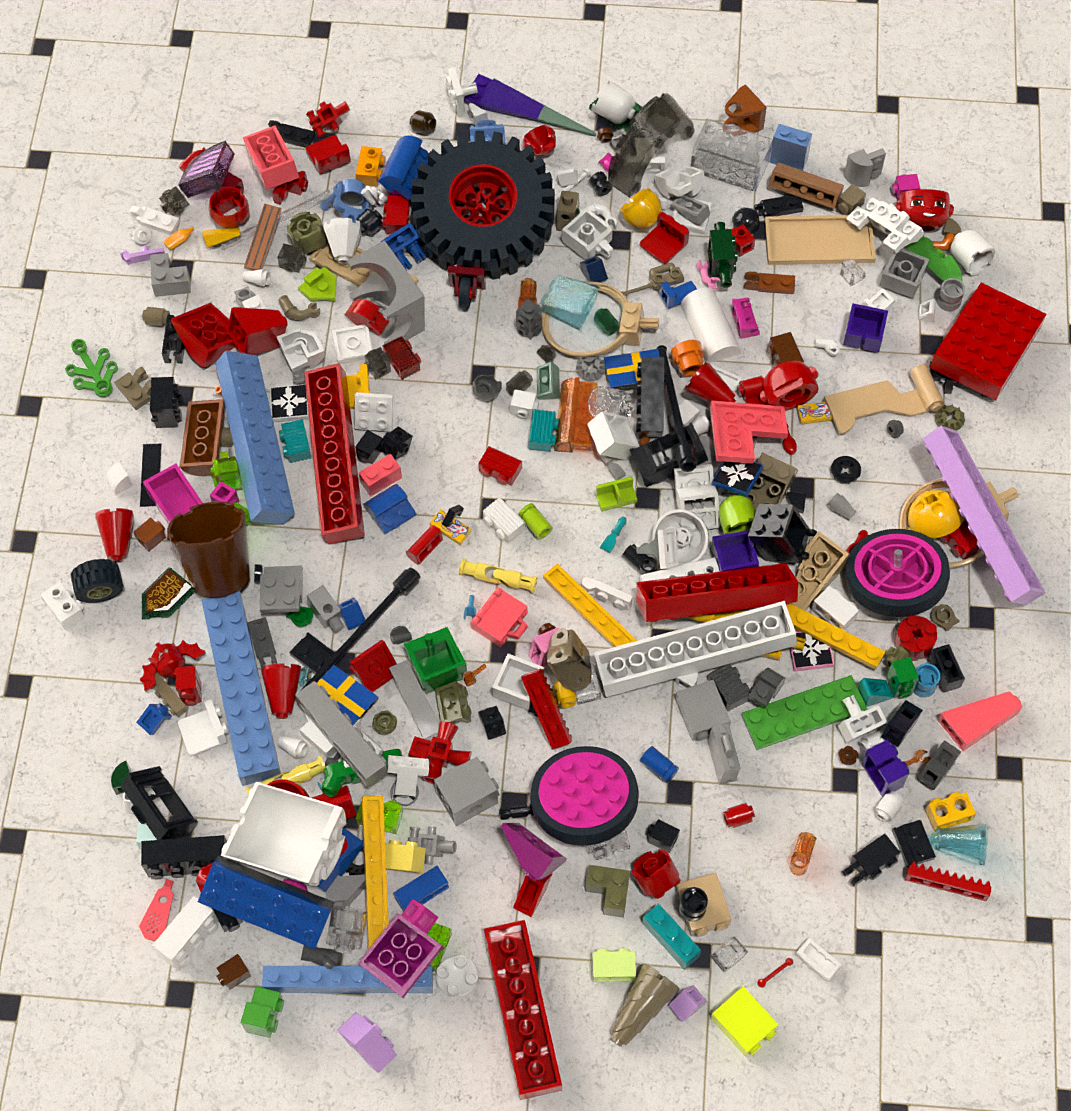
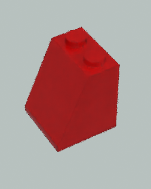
M233 307L230 312L227 333L240 353L256 355L280 347L277 336L286 332L288 322L279 310Z

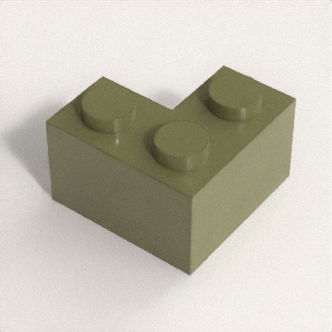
M589 865L586 892L606 895L603 915L624 918L630 871Z

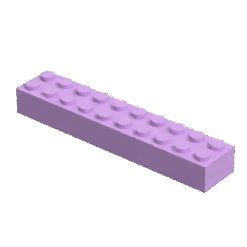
M940 426L923 438L926 443L925 448L929 454H932L935 467L943 475V482L951 489V497L955 502H958L960 506L959 511L967 519L970 532L976 536L978 547L986 554V562L994 569L996 573L995 579L999 584H1002L1007 600L1027 605L1044 595L1046 592L959 433L956 430Z

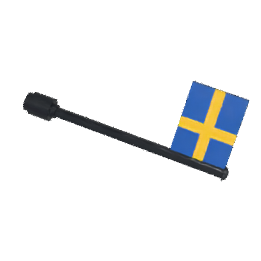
M659 345L653 350L604 357L610 390L637 386V381H640V378H637L638 362H641L642 357H664V382L680 445L675 451L678 465L684 472L693 471L697 465V458L694 447L691 444H687L666 354L667 347Z
M411 567L408 570L405 569L393 582L394 590L302 688L304 689L314 681L319 687L322 685L328 692L330 700L334 699L338 703L341 713H346L349 716L352 726L364 716L379 697L335 665L399 596H407L419 583L421 576Z

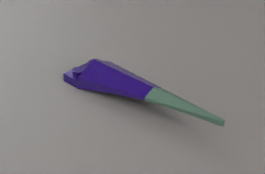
M479 73L474 80L478 93L464 97V103L468 105L472 103L483 110L525 117L561 126L593 137L596 136V132L499 80L495 78L492 80Z

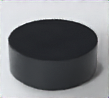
M255 564L254 583H260L263 565Z

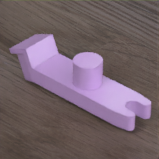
M142 246V252L129 254L125 250L120 255L122 260L127 265H130L132 263L150 260V255L164 254L165 251L164 248L149 250L148 246Z

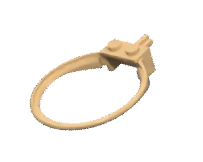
M599 282L578 283L563 289L550 300L542 316V330L550 345L564 354L577 357L608 354L618 349L623 343L626 345H640L642 328H659V318H644L642 303L628 302L618 289ZM598 290L612 296L623 308L619 334L621 335L608 346L592 352H573L559 346L553 340L549 331V318L555 306L568 295L578 291Z
M942 479L920 486L908 497L901 510L900 529H907L906 521L910 506L919 495L935 488H949ZM991 481L987 482L986 485L1006 521H1008L1009 512L1004 504L1019 497L1016 488L1012 487L998 494ZM979 549L974 555L965 560L949 563V568L970 564L985 553Z

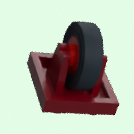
M462 265L448 266L450 287H454V297L459 298V308L469 309L471 299H476L477 289L486 290L485 269L478 266H472L471 268L463 267Z

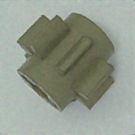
M891 646L886 652L885 657L887 659L885 662L890 667L893 661L907 658L909 653L901 646L896 648Z

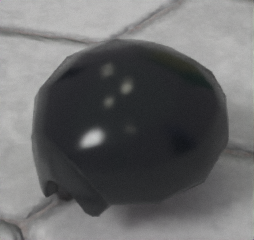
M740 208L732 217L734 227L744 224L751 234L755 233L760 227L759 216L752 208Z

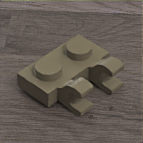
M143 367L138 368L133 376L128 372L114 382L135 410H138L150 401L151 380L147 381L143 388L139 385L140 382L148 378L147 372Z

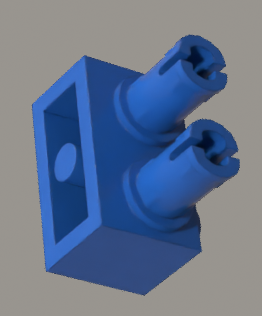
M408 223L382 240H385L405 269L409 270L412 268V264L404 255L407 251L412 253L418 263L427 258V255L419 246L418 233L411 223Z

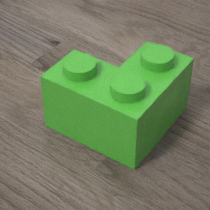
M255 987L251 1003L246 1002L240 1022L246 1033L271 1038L272 1032H276L278 1026L276 1018L278 1012H282L284 1000L280 992Z

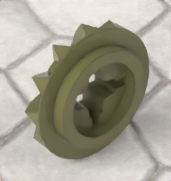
M953 404L950 406L944 405L942 409L940 408L936 412L935 421L939 427L944 426L957 431L964 425V412L960 410V407H954ZM954 414L953 419L947 420V416Z

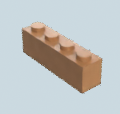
M779 162L773 169L769 182V187L833 209L837 206L839 196L844 188L843 184Z

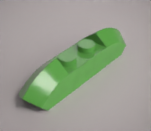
M923 235L917 242L905 246L912 253L930 259L928 268L943 281L949 278L963 281L960 268L951 255L946 257L945 252L933 246V242Z

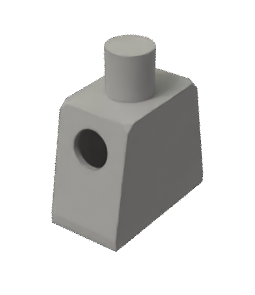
M324 585L307 595L308 608L313 610V614L324 628L331 626L336 633L344 627L340 620L341 610Z

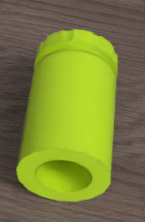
M533 503L524 506L520 510L518 515L525 521V524L538 539H543L550 534L553 527Z

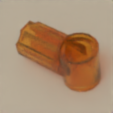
M526 278L521 281L518 308L526 299L537 303V282L532 278Z
M799 833L789 865L790 871L794 875L801 876L807 872L817 837L811 833ZM795 861H801L804 865L798 866L795 864Z

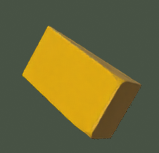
M240 228L203 230L202 235L207 247H211L241 235Z

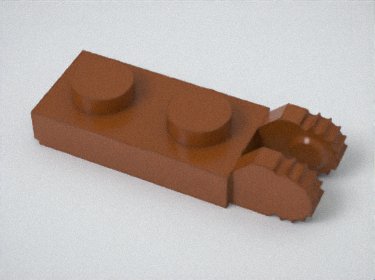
M754 271L745 273V279L749 280L744 283V288L747 290L794 294L795 275L757 273Z

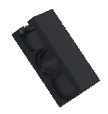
M167 315L162 357L164 363H171L172 359H169V356L173 350V356L176 357L177 363L183 364L185 346L171 323V318L175 316Z

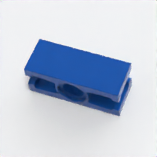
M435 866L393 894L396 902L404 912L413 899L423 905L447 890L449 883L439 867Z

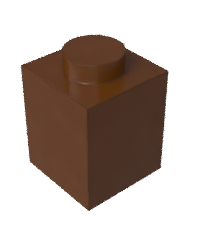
M238 954L216 967L219 972L216 977L222 987L227 985L229 990L251 977L250 972Z

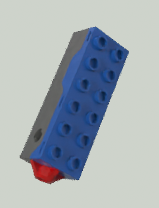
M218 856L213 863L201 867L196 878V883L201 892L198 903L313 949L318 944L334 904L331 900L221 856Z

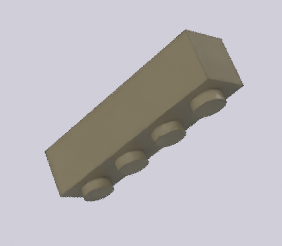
M156 672V686L152 689L156 691L155 695L158 698H162V703L170 708L169 711L172 715H176L179 718L188 711L187 706Z

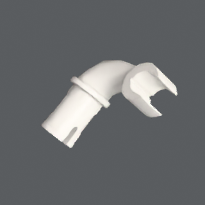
M593 202L592 205L578 208L579 214L587 208L595 215L603 216L605 222L613 224L616 230L617 220L612 217L610 210L605 205Z

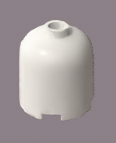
M610 80L608 84L605 83L596 96L599 98L597 104H593L591 108L593 112L616 124H621L628 118L631 119L636 111L633 109L635 106L633 96Z
M966 230L958 233L951 244L953 257L972 276L982 273L984 271L983 267L988 262L992 264L996 258L997 251L975 230Z

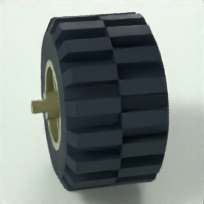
M110 559L86 561L75 567L70 574L74 595L81 602H103L112 599L123 590L119 565Z

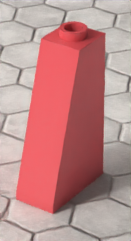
M1008 691L941 713L938 722L960 749L965 751L1018 715L1023 706L1019 698L1015 695L1013 696Z

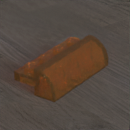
M580 377L568 378L562 382L558 410L559 422L556 430L554 451L573 453V449L592 451L593 437L590 434L588 423L595 418L598 383L580 381Z

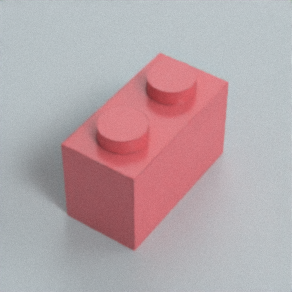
M389 454L360 471V483L371 497L402 478L401 467L393 456Z

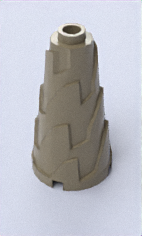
M644 963L627 995L625 1004L617 1016L618 1019L611 1030V1035L613 1036L611 1040L620 1047L623 1044H629L638 1033H641L649 1021L657 1016L666 1003L679 991V987L667 977L659 974L657 970Z

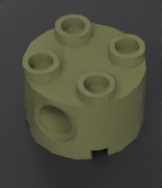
M305 211L291 218L290 225H287V233L292 239L294 247L301 254L306 255L326 246L327 236L322 221L316 213L310 214V212Z

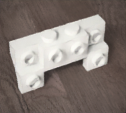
M873 197L862 208L857 206L846 218L848 223L854 224L859 230L871 221L875 228L888 235L883 244L893 249L895 253H898L906 245L917 242L924 235L923 229L910 221V217L906 212H900L893 204H887L884 201L879 202Z

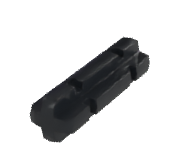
M526 804L512 806L511 809H508V807L500 809L501 820H507L509 817H512V819L527 817L528 814L534 816L531 804L530 806Z

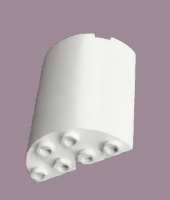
M255 782L254 787L248 793L245 805L240 810L239 817L241 821L233 825L231 835L227 843L224 844L221 854L223 858L311 886H318L321 879L326 880L340 857L345 836L342 835V827L346 825L344 809L336 805Z

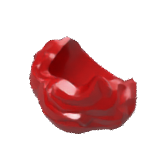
M545 124L530 130L523 138V148L529 145L534 149V156L548 155L556 147L555 131Z

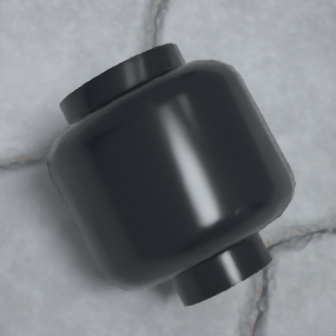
M374 208L372 210H364L356 219L360 221L361 233L373 235L382 226L383 217Z

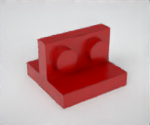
M381 639L351 660L349 669L353 675L360 679L364 687L374 692L393 678L389 668L397 663L385 641Z

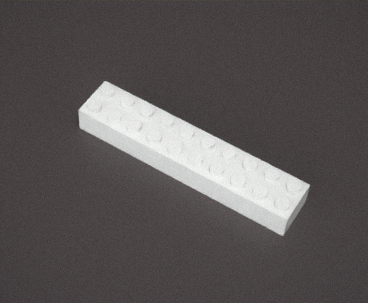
M782 601L594 653L605 696L609 697L680 676L694 674L797 645V639L786 603Z

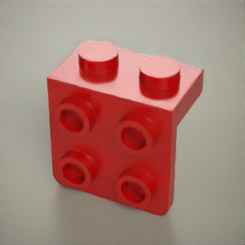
M336 135L306 147V153L319 175L351 161L347 144L342 145Z
M662 211L658 215L657 226L640 241V247L661 263L667 264L688 244L689 230L686 226L675 221L671 215H667Z

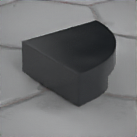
M787 492L788 503L793 504L799 513L804 514L806 494Z
M460 505L449 508L442 524L445 527L451 526L455 516L458 515L460 517L464 508Z

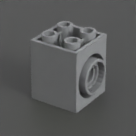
M478 757L462 765L455 766L444 773V775L434 779L436 794L455 826L498 804V796L500 794L497 789L499 786L494 778L490 779L487 773L489 772L487 765L484 761L480 762Z

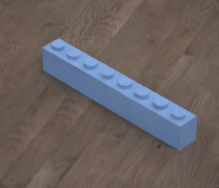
M263 966L262 988L280 993H395L362 966H333L332 969H327L325 966ZM432 966L425 970L408 993H433L434 972Z

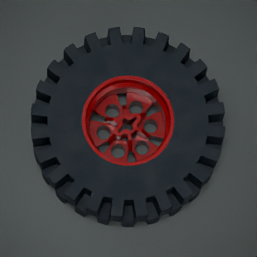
M475 131V142H469L466 133H461L457 135V146L454 147L449 139L441 143V154L437 153L434 149L427 154L428 165L420 163L417 169L418 178H414L412 182L413 195H411L413 224L419 236V243L421 246H426V253L431 260L438 256L439 266L446 271L451 264L469 268L478 266L485 269V271H490L491 278L494 280L500 278L501 269L506 268L509 275H513L518 272V262L521 261L527 267L533 261V252L538 255L542 253L545 240L549 241L552 224H554L555 189H552L553 179L550 172L546 173L544 160L541 157L534 160L533 148L527 145L520 151V140L513 136L507 145L503 144L502 133L495 131L492 142L485 141L484 131ZM478 187H479V191H477V194H476L475 191H474V188H478ZM499 191L503 193L500 196L496 197V194ZM456 202L459 203V204L464 205V207H462V206H455V205H456ZM470 215L469 218H464L463 216Z

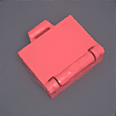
M497 587L470 622L471 629L499 647H502L508 637L519 639L528 628L525 621H523V618L528 613V607L503 591L500 587Z

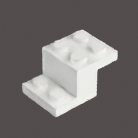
M712 464L696 466L691 472H684L681 468H675L676 503L678 508L696 513L705 522L707 529L720 528L718 492L716 487L712 485L714 479Z

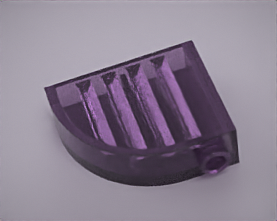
M226 141L209 147L187 166L178 184L180 190L184 192L187 198L222 186L235 155Z

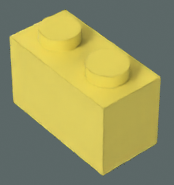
M390 840L389 844L385 843L387 870L423 873L426 848L418 847V843L406 841V845H401L402 841Z

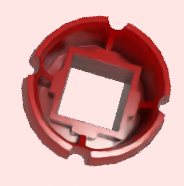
M223 187L220 188L219 193L215 191L212 194L208 209L211 218L217 225L223 228H236L247 219L249 203L239 189ZM233 208L237 211L233 215H223Z

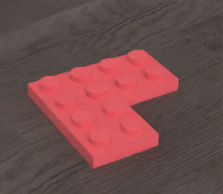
M711 401L710 403L716 461L753 464L755 454L752 436L787 439L788 429L783 406Z

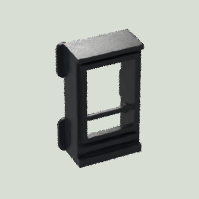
M690 422L689 425L684 427L686 440L691 439L696 448L695 454L698 465L708 461V457L692 422ZM676 431L638 448L629 449L646 487L667 478L670 481L675 480L674 469L680 468L677 458L669 461L670 459L666 456L664 449L679 443ZM661 451L666 463L656 466L652 455Z
M157 766L129 773L120 786L133 804L131 811L141 824L146 823L157 840L188 836L198 821L197 819L194 820L169 781L161 773V767ZM151 787L155 792V795L151 794L149 796L145 788ZM160 797L175 820L167 822L153 800Z

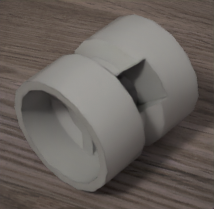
M949 278L942 283L937 301L941 309L951 312L960 307L965 292V286L962 281L956 278Z

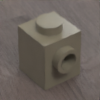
M852 184L839 196L837 207L841 212L850 215L857 206L861 207L864 204L866 193Z

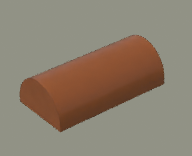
M224 399L188 401L180 468L184 472L195 476H210L217 472L225 413Z

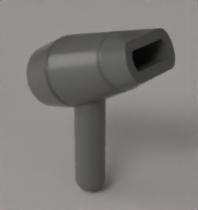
M306 945L303 946L301 955L302 961L313 962L320 966H325L327 969H332L333 966H340L343 959L342 953L339 951L318 947L313 949Z

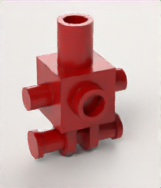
M346 101L336 107L332 103H320L319 106L321 108L316 111L317 116H315L313 110L306 113L310 120L309 124L313 126L312 129L318 134L319 139L326 136V133L323 131L324 127L327 130L332 129L334 132L339 130L338 124L343 122L340 116L350 111Z

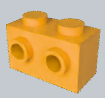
M361 146L355 175L356 180L363 182L365 186L378 187L377 181L383 171L381 167L385 166L386 160L382 148Z

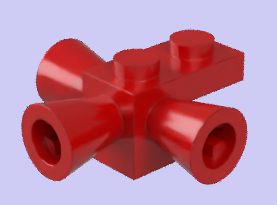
M440 721L438 738L433 736L432 741L414 736L408 756L429 759L428 776L421 777L424 781L435 784L434 779L441 776L442 767L447 768L449 762L458 766L471 759L472 751L453 750L451 741L459 729L455 724Z

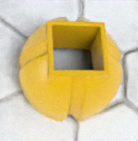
M647 188V190L643 189L628 200L629 204L625 203L620 209L625 221L639 229L650 227L662 212L661 201L658 195L650 188Z

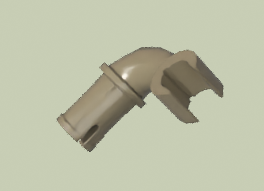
M283 295L278 299V303L284 310V315L290 319L298 321L309 317L317 318L320 315V308L317 309V303L315 302L310 303L308 309L298 310L296 306H293L287 295Z

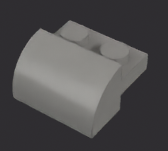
M882 148L869 154L862 149L849 154L844 172L845 179L857 187L869 186L870 179L877 178L882 173L886 156L884 149Z

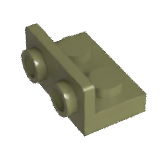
M454 681L435 689L441 721L453 724L460 721L471 722L470 715L472 711L468 705V691L465 686Z

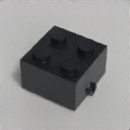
M151 377V421L154 422L156 428H177L179 420H182V412L179 409V404H182V393H179V384L175 383L174 377Z

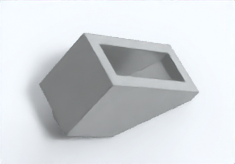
M365 874L336 877L326 891V899L334 902L332 909L340 910L344 906L351 905L365 889Z

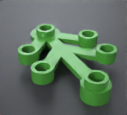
M75 339L71 343V348L76 355H80L87 369L69 364L66 366L65 371L70 377L81 375L93 378L95 381L89 382L84 381L82 378H76L73 381L75 389H91L100 397L110 395L113 390L110 381L113 374L118 371L117 363L114 361L108 362L106 365L107 371L103 379L100 376L105 360L110 358L109 350L101 348L98 351L99 356L94 366L86 352L87 345L83 339Z

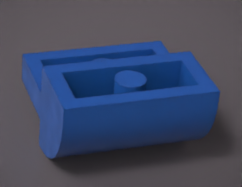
M394 484L363 503L384 535L417 515L407 499L408 496L398 484Z

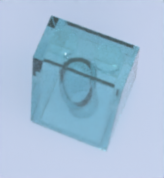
M559 275L556 281L552 280L548 288L550 292L548 295L544 294L540 302L542 304V312L580 331L596 302L599 286Z

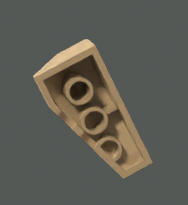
M819 531L805 549V552L809 553L810 556L809 559H803L800 563L796 576L798 580V602L791 603L805 611L847 565V560L850 556L848 552Z

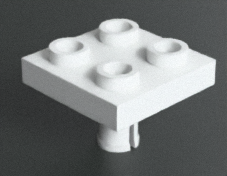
M455 67L450 68L446 77L448 97L453 100L451 101L453 111L457 112L458 117L465 116L463 96L477 94L478 90L475 82L461 86Z
M356 392L355 429L391 432L393 429V395Z

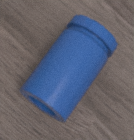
M651 746L640 759L641 763L666 783L672 780L679 770L677 765H674L671 760L654 746Z

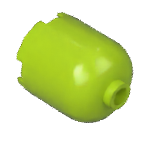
M732 495L721 502L718 513L723 535L751 529L756 511L749 498L742 495Z

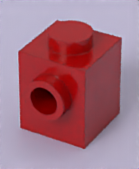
M744 224L732 228V236L736 237L734 251H737L738 257L754 250L755 238Z

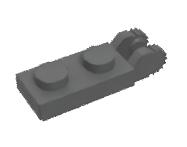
M264 617L247 622L261 668H264L266 665L263 657L270 655L272 664H278L267 618Z

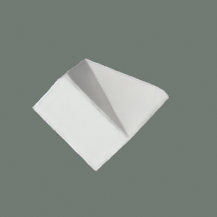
M472 103L468 105L469 116L475 126L478 125L479 121L488 120L485 110Z

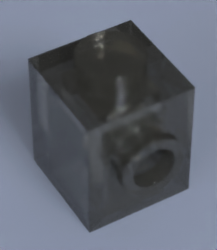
M283 244L277 257L279 268L289 272L299 273L307 261L303 248Z

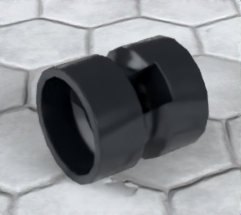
M690 887L683 892L679 910L684 919L695 922L704 917L708 904L706 893L697 887Z

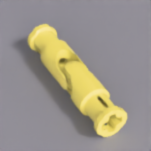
M465 558L462 559L459 568V575L466 574L474 576L475 579L495 584L503 583L511 588L530 590L531 593H534L538 579L537 576L530 577L522 575L521 572L504 570L501 567L478 562V564L469 562ZM489 570H495L493 572V579L486 576Z
M319 756L313 762L298 765L291 772L275 775L262 781V784L267 785L279 777L298 784L311 780L313 776L324 773L325 764L321 756ZM246 788L247 793H249L251 788Z

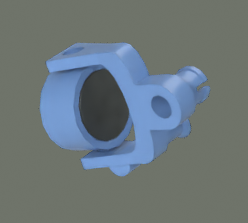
M355 179L339 181L333 187V193L320 203L321 208L327 211L334 202V208L343 213L342 218H350L353 223H356L357 217L364 210L369 209V202L361 194L362 189L366 188L365 184ZM362 204V209L353 208L348 205L356 206Z

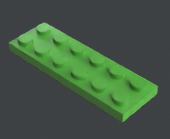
M852 675L768 703L766 708L760 706L742 712L741 716L756 750L848 719L851 715L843 700L852 695L855 696L861 710L866 711L868 709Z

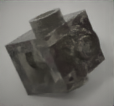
M176 186L171 190L164 191L159 198L162 202L160 207L166 214L169 212L172 216L181 214L184 208L190 205Z
M381 347L370 350L364 355L366 362L364 364H367L368 373H371L375 380L391 372L390 362L392 360L387 352L384 353Z

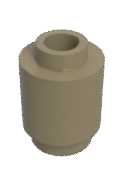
M147 307L146 310H143L142 320L145 321L146 325L164 326L170 311H167L165 308Z

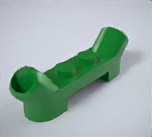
M400 749L382 751V756L387 764L388 755L403 757ZM343 761L329 764L323 769L326 779L322 783L321 789L325 795L336 797L344 784H356L362 782V780L351 767L345 768Z

